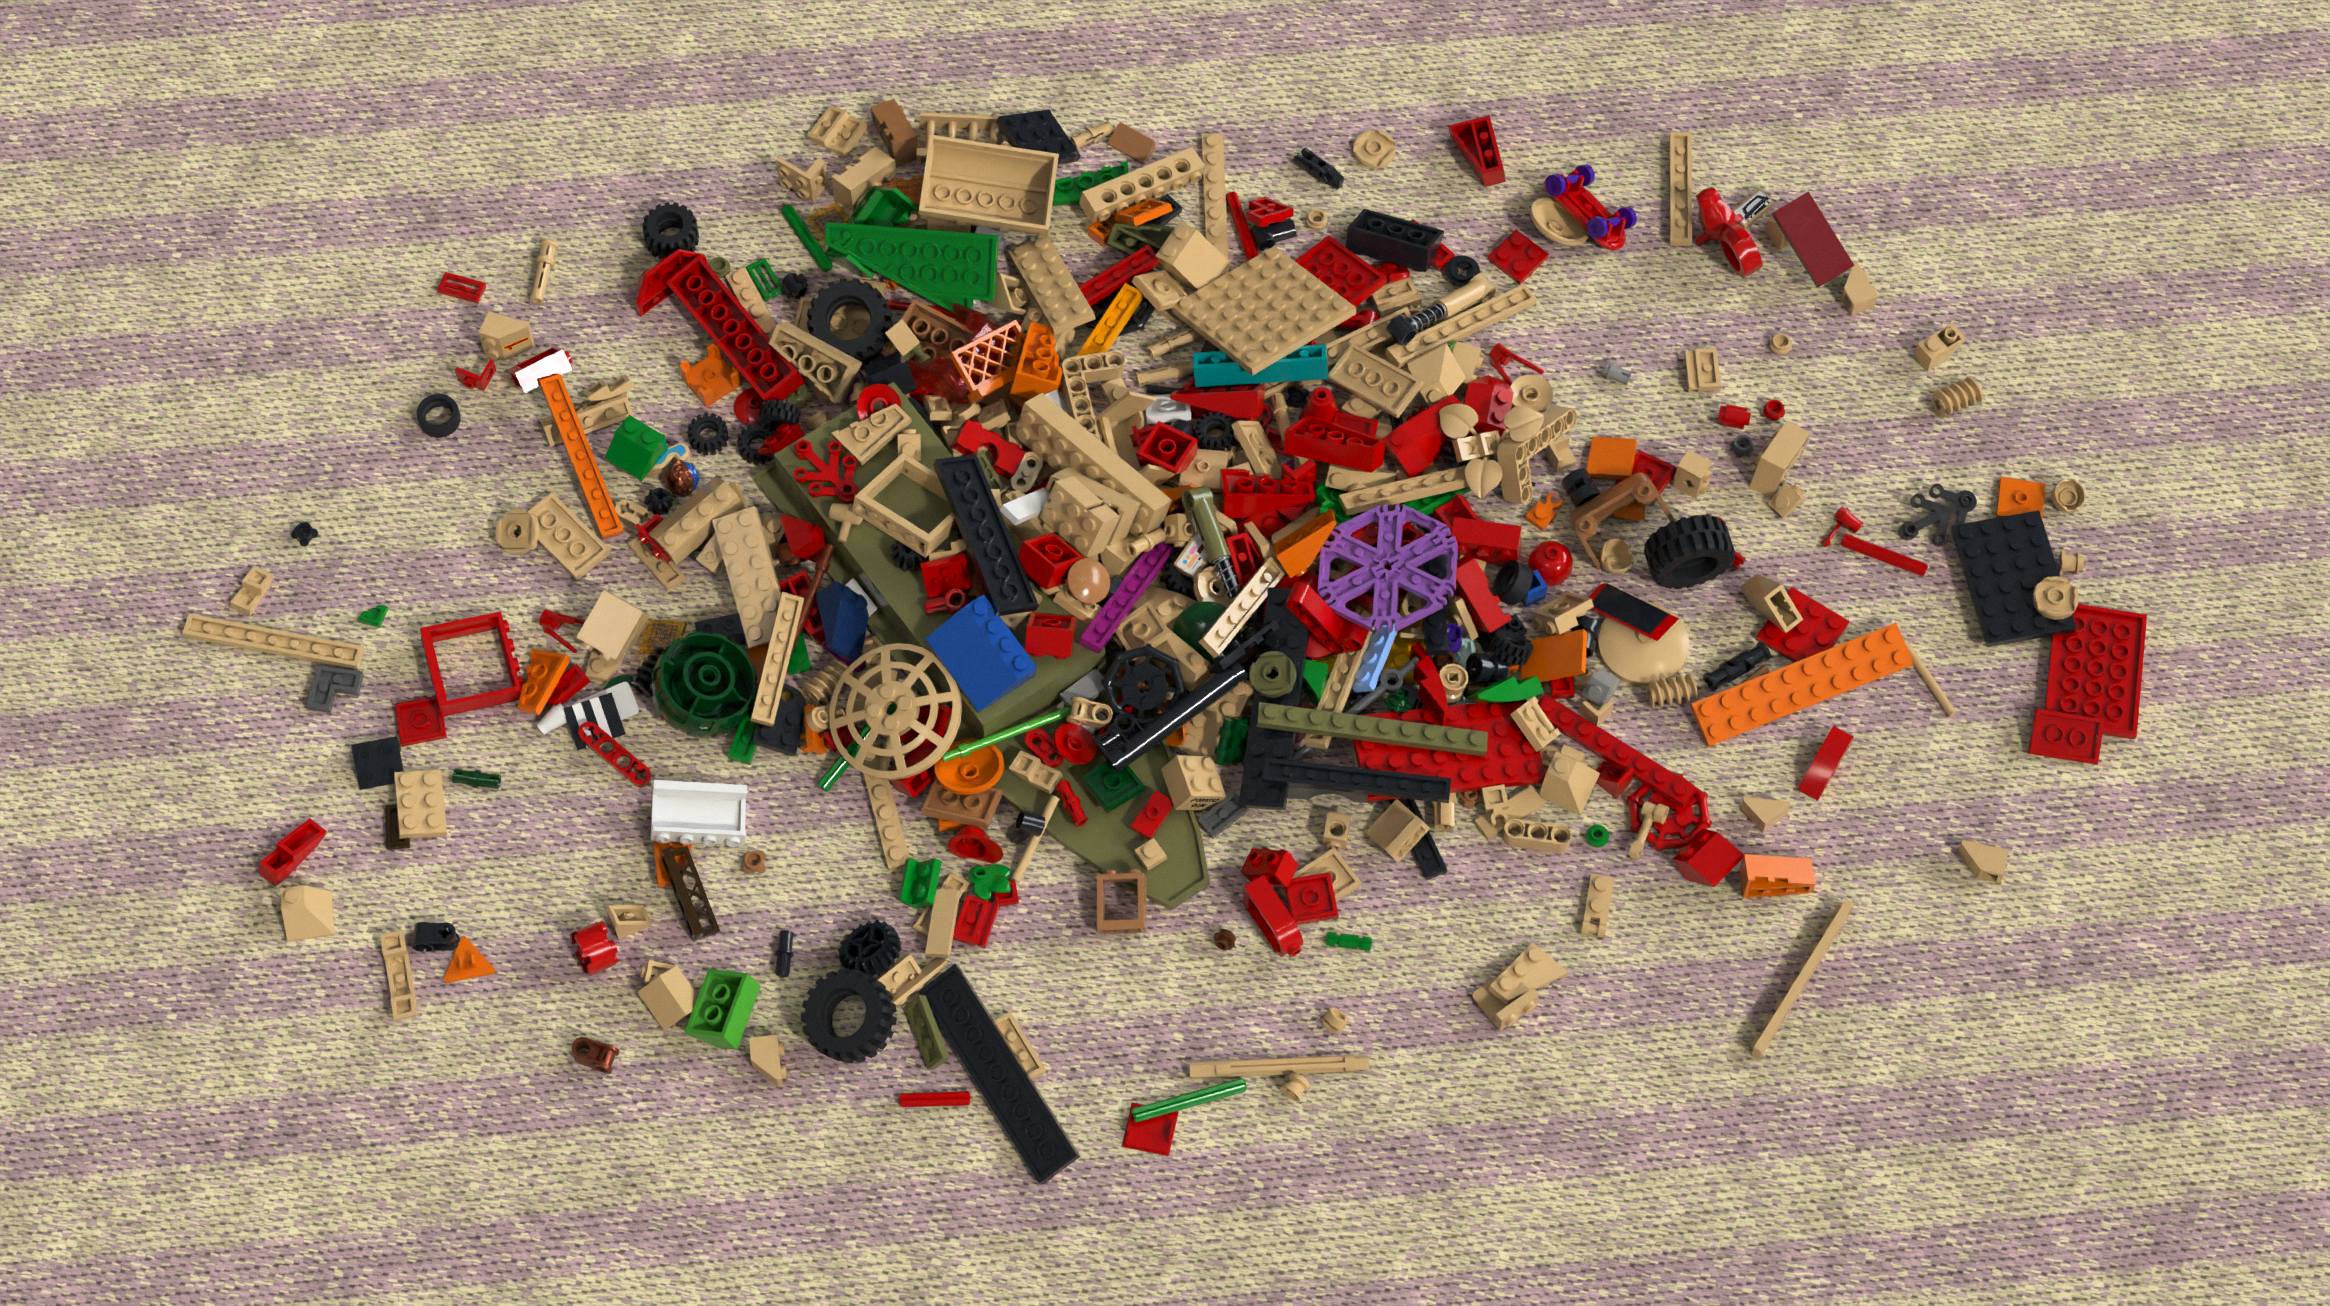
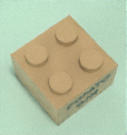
M1177 755L1161 769L1175 810H1210L1226 798L1212 756Z

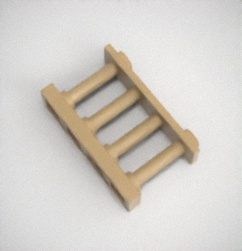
M921 112V127H927L925 148H917V166L925 167L930 134L935 135V128H948L947 137L956 138V129H969L968 140L977 141L978 130H990L989 143L998 145L999 130L1001 131L996 121L1000 115Z

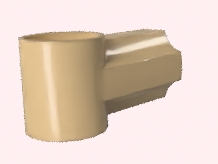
M1450 793L1449 803L1432 802V806H1434V829L1454 830L1456 793Z

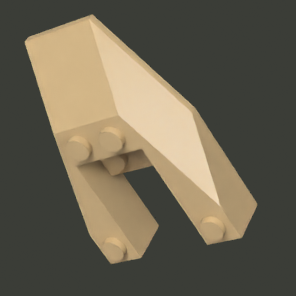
M1149 585L1129 614L1148 601L1151 602L1173 635L1157 646L1156 649L1180 661L1178 664L1185 688L1190 692L1209 678L1210 671L1207 669V666L1210 662L1173 633V627L1180 613L1188 606L1198 602L1180 593ZM1245 624L1242 626L1241 632L1247 628ZM1257 644L1247 650L1244 648L1246 653L1237 659L1239 664L1255 656ZM1153 657L1150 658L1161 669L1166 666L1163 662ZM1170 669V670H1168L1166 673L1169 674V675L1173 678L1172 673H1171V669Z

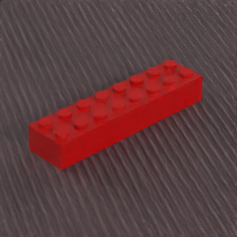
M700 255L666 281V284L713 341L716 342L764 402L766 400L771 401L772 399L777 402L779 400L783 401L805 383V380L794 366L769 344L770 338Z

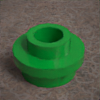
M1593 825L1586 832V840L1593 847H1603L1609 840V832L1601 825ZM1594 833H1600L1602 836L1596 838Z

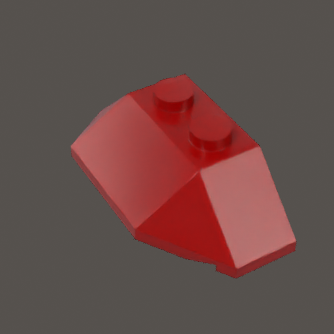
M678 249L669 256L660 259L658 264L651 269L645 270L638 280L636 296L638 315L642 317L673 294L666 281L699 255L707 263L706 256L702 253Z
M1487 375L1467 384L1463 404L1473 408L1478 415V422L1472 427L1477 434L1498 430L1501 438L1504 430L1507 429L1504 418L1507 412L1511 410L1514 395L1508 382Z

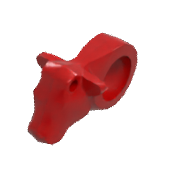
M1709 187L1696 195L1699 206L1698 219L1704 233L1695 240L1697 245L1705 244L1711 240L1718 241L1728 262L1742 278L1762 268V259L1755 242L1741 225H1738L1743 221L1744 217L1741 214L1735 215L1734 211L1721 199L1720 194L1715 188Z

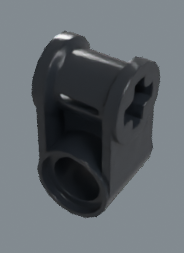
M419 922L414 925L412 948L416 951L424 952V949H426V952L432 950L449 951L455 949L460 942V937L451 923Z

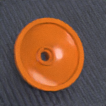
M962 739L953 742L947 751L957 748V745L964 742L968 744L979 739ZM992 744L973 751L971 755L964 758L957 757L943 762L941 758L934 765L935 775L940 785L950 792L962 795L977 794L988 790L999 781L1004 771V760L1000 750Z

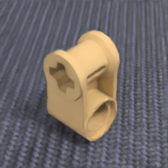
M1081 697L1071 698V712L1066 718L1068 722L1097 729H1104L1110 725L1113 712L1108 705ZM1078 708H1081L1080 714L1078 715ZM1103 712L1108 718L1100 721L1096 718L1095 714Z

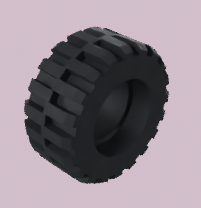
M844 278L840 279L838 284H835L834 281L828 283L829 288L826 290L821 288L818 291V298L813 297L811 301L812 308L808 309L807 317L809 321H807V328L810 334L862 362L861 365L866 364V359L871 358L874 360L878 357L876 353L882 351L886 341H888L885 333L893 327L892 313L885 298L877 288L874 289L866 281L861 283L859 279L853 278L852 281H847ZM856 304L863 306L870 315V324L866 332L854 340L836 338L830 329V321L834 313L845 305Z
M1694 515L1690 518L1684 517L1678 521L1669 522L1668 525L1658 528L1657 532H1653L1644 546V554L1652 579L1658 585L1669 589L1672 587L1675 589H1682V587L1690 588L1697 584H1704L1708 580H1713L1718 575L1725 573L1726 569L1732 566L1735 558V550L1726 524L1721 519L1715 516L1710 517L1709 515Z
M846 968L839 969L838 973L834 971L827 973L826 979L820 977L815 982L817 986L814 989L810 987L807 992L810 996L802 1004V1007L805 1008V1013H801V1021L806 1023L802 1029L804 1034L809 1036L808 1042L811 1046L816 1047V1050L821 1054L844 1063L852 1064L853 1061L860 1063L866 1060V1056L869 1058L875 1057L877 1055L876 1050L878 1048L883 1050L887 1046V1043H885L887 1037L892 1038L894 1034L891 1031V1027L896 1025L897 1018L893 1016V1013L897 1009L896 1004L891 1002L893 1000L892 994L886 990V986L882 982L855 969L851 971ZM848 996H861L866 1006V1015L862 1026L850 1036H837L832 1025V1017L836 1006Z

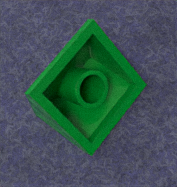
M1306 660L1302 689L1317 709L1329 679V667L1327 663Z

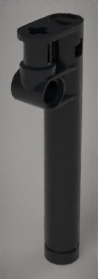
M1236 660L1226 669L1215 673L1144 726L1141 727L1131 714L1121 713L1115 717L1114 723L1108 726L1107 731L1099 737L1093 736L1091 739L1113 769L1119 773L1238 686L1239 683L1245 681L1248 675ZM1131 724L1129 728L1121 729L1123 725Z

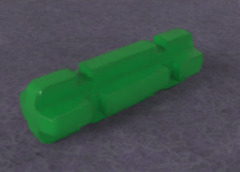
M1327 932L1326 945L1335 946L1336 944L1339 947L1357 949L1359 947L1361 950L1370 951L1372 938L1366 936L1359 938L1358 935L1343 933L1337 935L1336 932Z

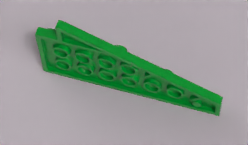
M826 222L825 245L840 253L849 254L857 262L966 320H972L973 300L995 301L999 235Z

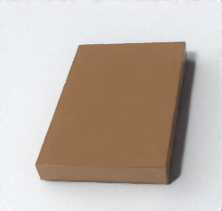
M935 777L921 808V815L988 830L1002 797V790L991 787L977 794H956L942 787Z

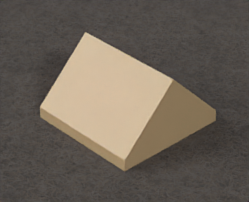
M1130 531L1126 538L1110 546L1107 544L1104 552L1100 553L1103 565L1109 574L1110 582L1115 576L1121 580L1126 577L1144 553L1143 551L1135 557L1127 555L1125 546L1138 539Z
M678 966L661 974L637 992L664 1031L692 1013L698 995Z

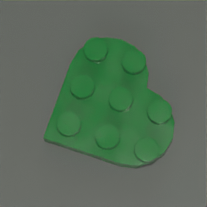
M1325 482L1321 483L1315 491V500L1313 502L1320 506L1316 517L1332 509L1336 526L1364 512L1346 516L1339 503V495L1345 494L1347 491L1327 487Z

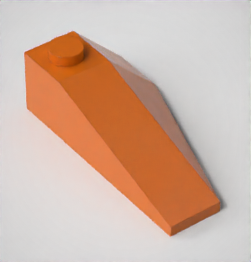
M1030 321L1010 394L1032 399L1041 393L1047 394L1059 388L1063 372L1062 368L1059 367V355L1056 354V343L1053 331L1049 326Z

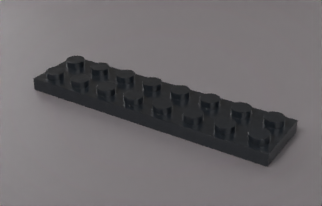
M977 455L936 459L933 466L995 616L1036 611L1039 604Z

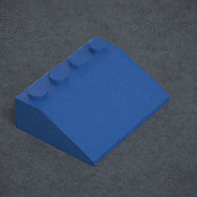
M984 594L963 607L925 638L928 645L978 713L1036 675V665L999 615L995 616L992 605Z

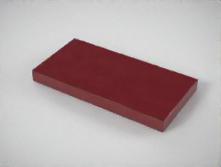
M1809 191L1771 214L1817 288L1855 266Z

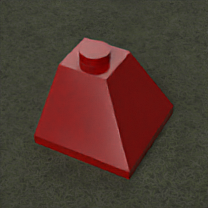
M782 514L780 519L791 553L817 563V560L821 559L826 547L823 530L809 522Z

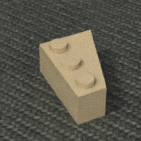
M875 146L859 157L856 165L853 167L847 165L844 168V173L831 176L834 199L853 212L873 186H882L887 180L893 179L896 174L895 160Z
M1786 421L1782 428L1778 426L1772 437L1773 440L1769 439L1766 443L1765 452L1761 451L1755 460V463L1758 465L1749 488L1772 498L1776 494L1779 484H1783L1786 478L1784 476L1790 468H1793L1805 448L1811 432L1789 421Z

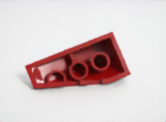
M1454 394L1403 423L1382 439L1386 441L1385 451L1409 478L1417 477L1428 469L1438 451L1445 445L1444 443L1448 436L1444 434L1441 428L1439 411L1447 405L1462 404Z
M1220 469V505L1222 514L1232 519L1246 518L1314 501L1312 483L1284 478L1282 481L1270 478L1271 475L1264 473L1262 477L1250 475V471L1244 469Z

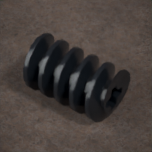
M655 647L653 653L648 655V660H644L642 667L636 670L637 674L631 676L632 686L648 698L652 697L649 689L653 668L658 657L665 650L662 647Z

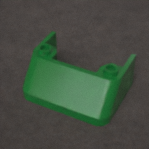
M873 186L865 194L846 223L893 227L895 224L907 222L911 216L910 212H919V206L896 187ZM828 247L826 255L830 259L859 277L873 278L874 274L871 273L873 271L871 268L857 262L849 254H843Z

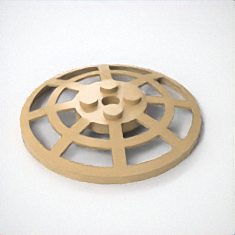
M896 643L884 645L860 656L848 667L837 683L829 710L832 738L844 759L864 774L886 780L905 779L920 774L933 766L950 748L961 722L962 696L956 681L934 653L912 644ZM890 650H910L920 653L925 657L915 667L904 662H890ZM881 653V664L868 670L859 680L850 675L862 662L875 654ZM932 662L945 675L951 692L937 694L932 681L924 673L925 669ZM891 669H903L911 672L903 683L892 681ZM881 672V684L873 690L864 685L871 676ZM918 678L925 684L929 695L917 697L911 689V686ZM844 683L853 688L847 701L846 715L835 719L837 699ZM859 692L867 697L864 710L853 713L854 701ZM952 701L951 721L945 736L942 738L932 731L937 719L938 703ZM895 703L897 705L896 712L888 715V706ZM930 705L929 718L924 726L917 721L920 706ZM866 719L871 727L865 740L857 732L854 722ZM848 725L852 737L861 746L855 759L843 747L837 734V728ZM911 728L919 733L913 741L905 746H901V735L908 732ZM880 734L890 737L892 749H881L872 745ZM926 738L937 745L936 749L924 760L906 768L903 754L917 748ZM868 752L884 757L894 756L897 770H876L863 765V762Z

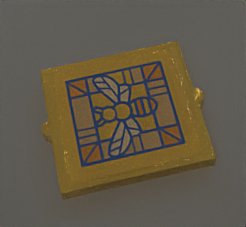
M838 202L824 209L820 208V211L806 217L824 245L826 222L846 223L849 219Z
M650 619L646 632L642 635L644 639L640 653L651 654L655 647L665 649L678 637L680 639L684 638L687 626L686 621Z

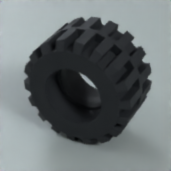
M669 202L665 203L664 206L659 204L655 210L651 209L649 215L644 217L642 228L645 244L648 251H651L652 256H658L660 260L678 249L692 252L696 250L695 245L699 243L697 221L695 216H693V212L690 209L687 210L685 205L679 206L675 202L673 205H670ZM668 228L681 229L679 233L672 236L661 234L662 231Z
M1181 548L1180 551L1176 549L1173 551V555L1169 556L1168 563L1165 566L1166 589L1180 593L1198 602L1194 593V581L1185 579L1181 575L1182 573L1174 566V562L1184 548ZM1209 562L1205 569L1210 566H1215V564H1210ZM1213 584V591L1219 592V588H1216L1215 584Z

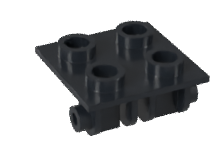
M397 736L351 745L360 790L394 784V772H404L400 753L401 746L398 743Z

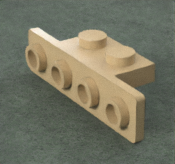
M906 953L895 962V965L889 966L888 971L884 970L880 973V976L878 975L875 978L886 986V990L892 994L893 1000L891 1002L896 1004V1006H900L907 1001V997L910 994L921 990L929 979L940 975L948 963L945 959L936 957L924 968L920 969L912 955Z

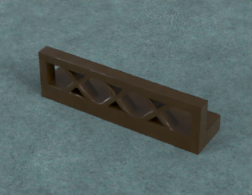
M688 846L673 851L671 847L663 849L660 857L693 942L719 933V926ZM685 855L687 864L684 869L678 867L675 856ZM684 874L694 878L695 885L692 890L686 888L683 880ZM692 896L702 899L704 905L701 911L694 909L691 901ZM703 917L709 920L713 929L703 932L699 922L700 918Z

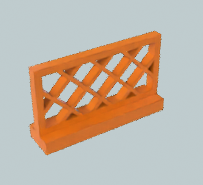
M1017 320L949 354L970 391L967 397L971 404L1014 382L1018 367L1017 361L1019 362L1020 360L1018 356L1019 348L1023 349L1026 339ZM1013 328L1017 335L1016 340L1007 337L1008 329ZM992 337L1001 340L1000 348L991 345ZM1006 342L1015 346L1013 354L1005 351ZM976 345L985 348L984 357L975 353ZM990 350L999 354L997 362L988 359ZM962 353L969 356L968 365L961 362L958 357L959 354ZM1003 356L1012 359L1011 367L1002 364ZM974 359L983 362L981 370L972 367ZM987 364L996 367L995 376L986 373ZM971 372L980 376L979 384L974 385L970 378Z

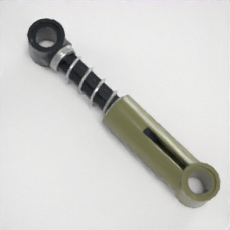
M1207 486L1185 490L1182 493L1183 506L1187 512H1191L1210 564H1215L1214 568L1219 572L1218 578L1222 580V588L1226 590L1225 597L1229 598V605L1240 592L1238 587L1240 585H1237L1236 575L1233 574L1232 565L1230 566L1228 561L1231 554L1212 507V492ZM1257 609L1245 624L1257 620Z

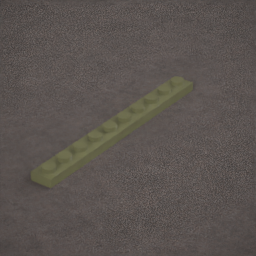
M1262 702L1258 704L1256 727L1477 756H1486L1488 732Z

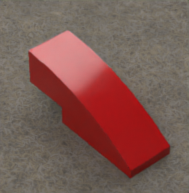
M1833 726L1805 774L1798 791L1818 801L1838 769L1854 736Z
M309 818L276 843V850L259 862L258 874L276 887L318 846L327 834V831Z

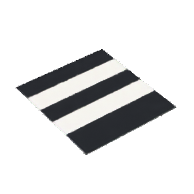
M612 692L563 708L577 750L588 747L580 740L578 733L579 727L585 722L595 723L612 738L626 734ZM586 729L584 731L585 737L591 736L593 739H595V743L593 744L595 745L598 738H596L593 734L594 729L590 731Z

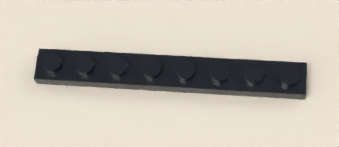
M1265 758L1262 778L1263 783L1441 803H1449L1451 778Z

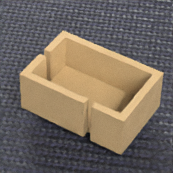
M1071 476L1055 481L1048 496L1050 500L1046 501L1039 517L1086 558L1104 552L1120 516L1106 504L1100 506L1103 501L1075 477Z

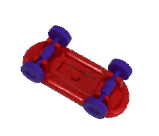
M1587 164L1576 167L1567 177L1563 174L1549 175L1544 181V188L1547 193L1601 247L1612 251L1621 249L1626 242L1624 229L1631 228L1636 224L1637 216L1635 211L1631 207L1626 206L1618 209L1612 215L1590 191L1586 190L1584 187L1591 185L1595 179L1594 170Z

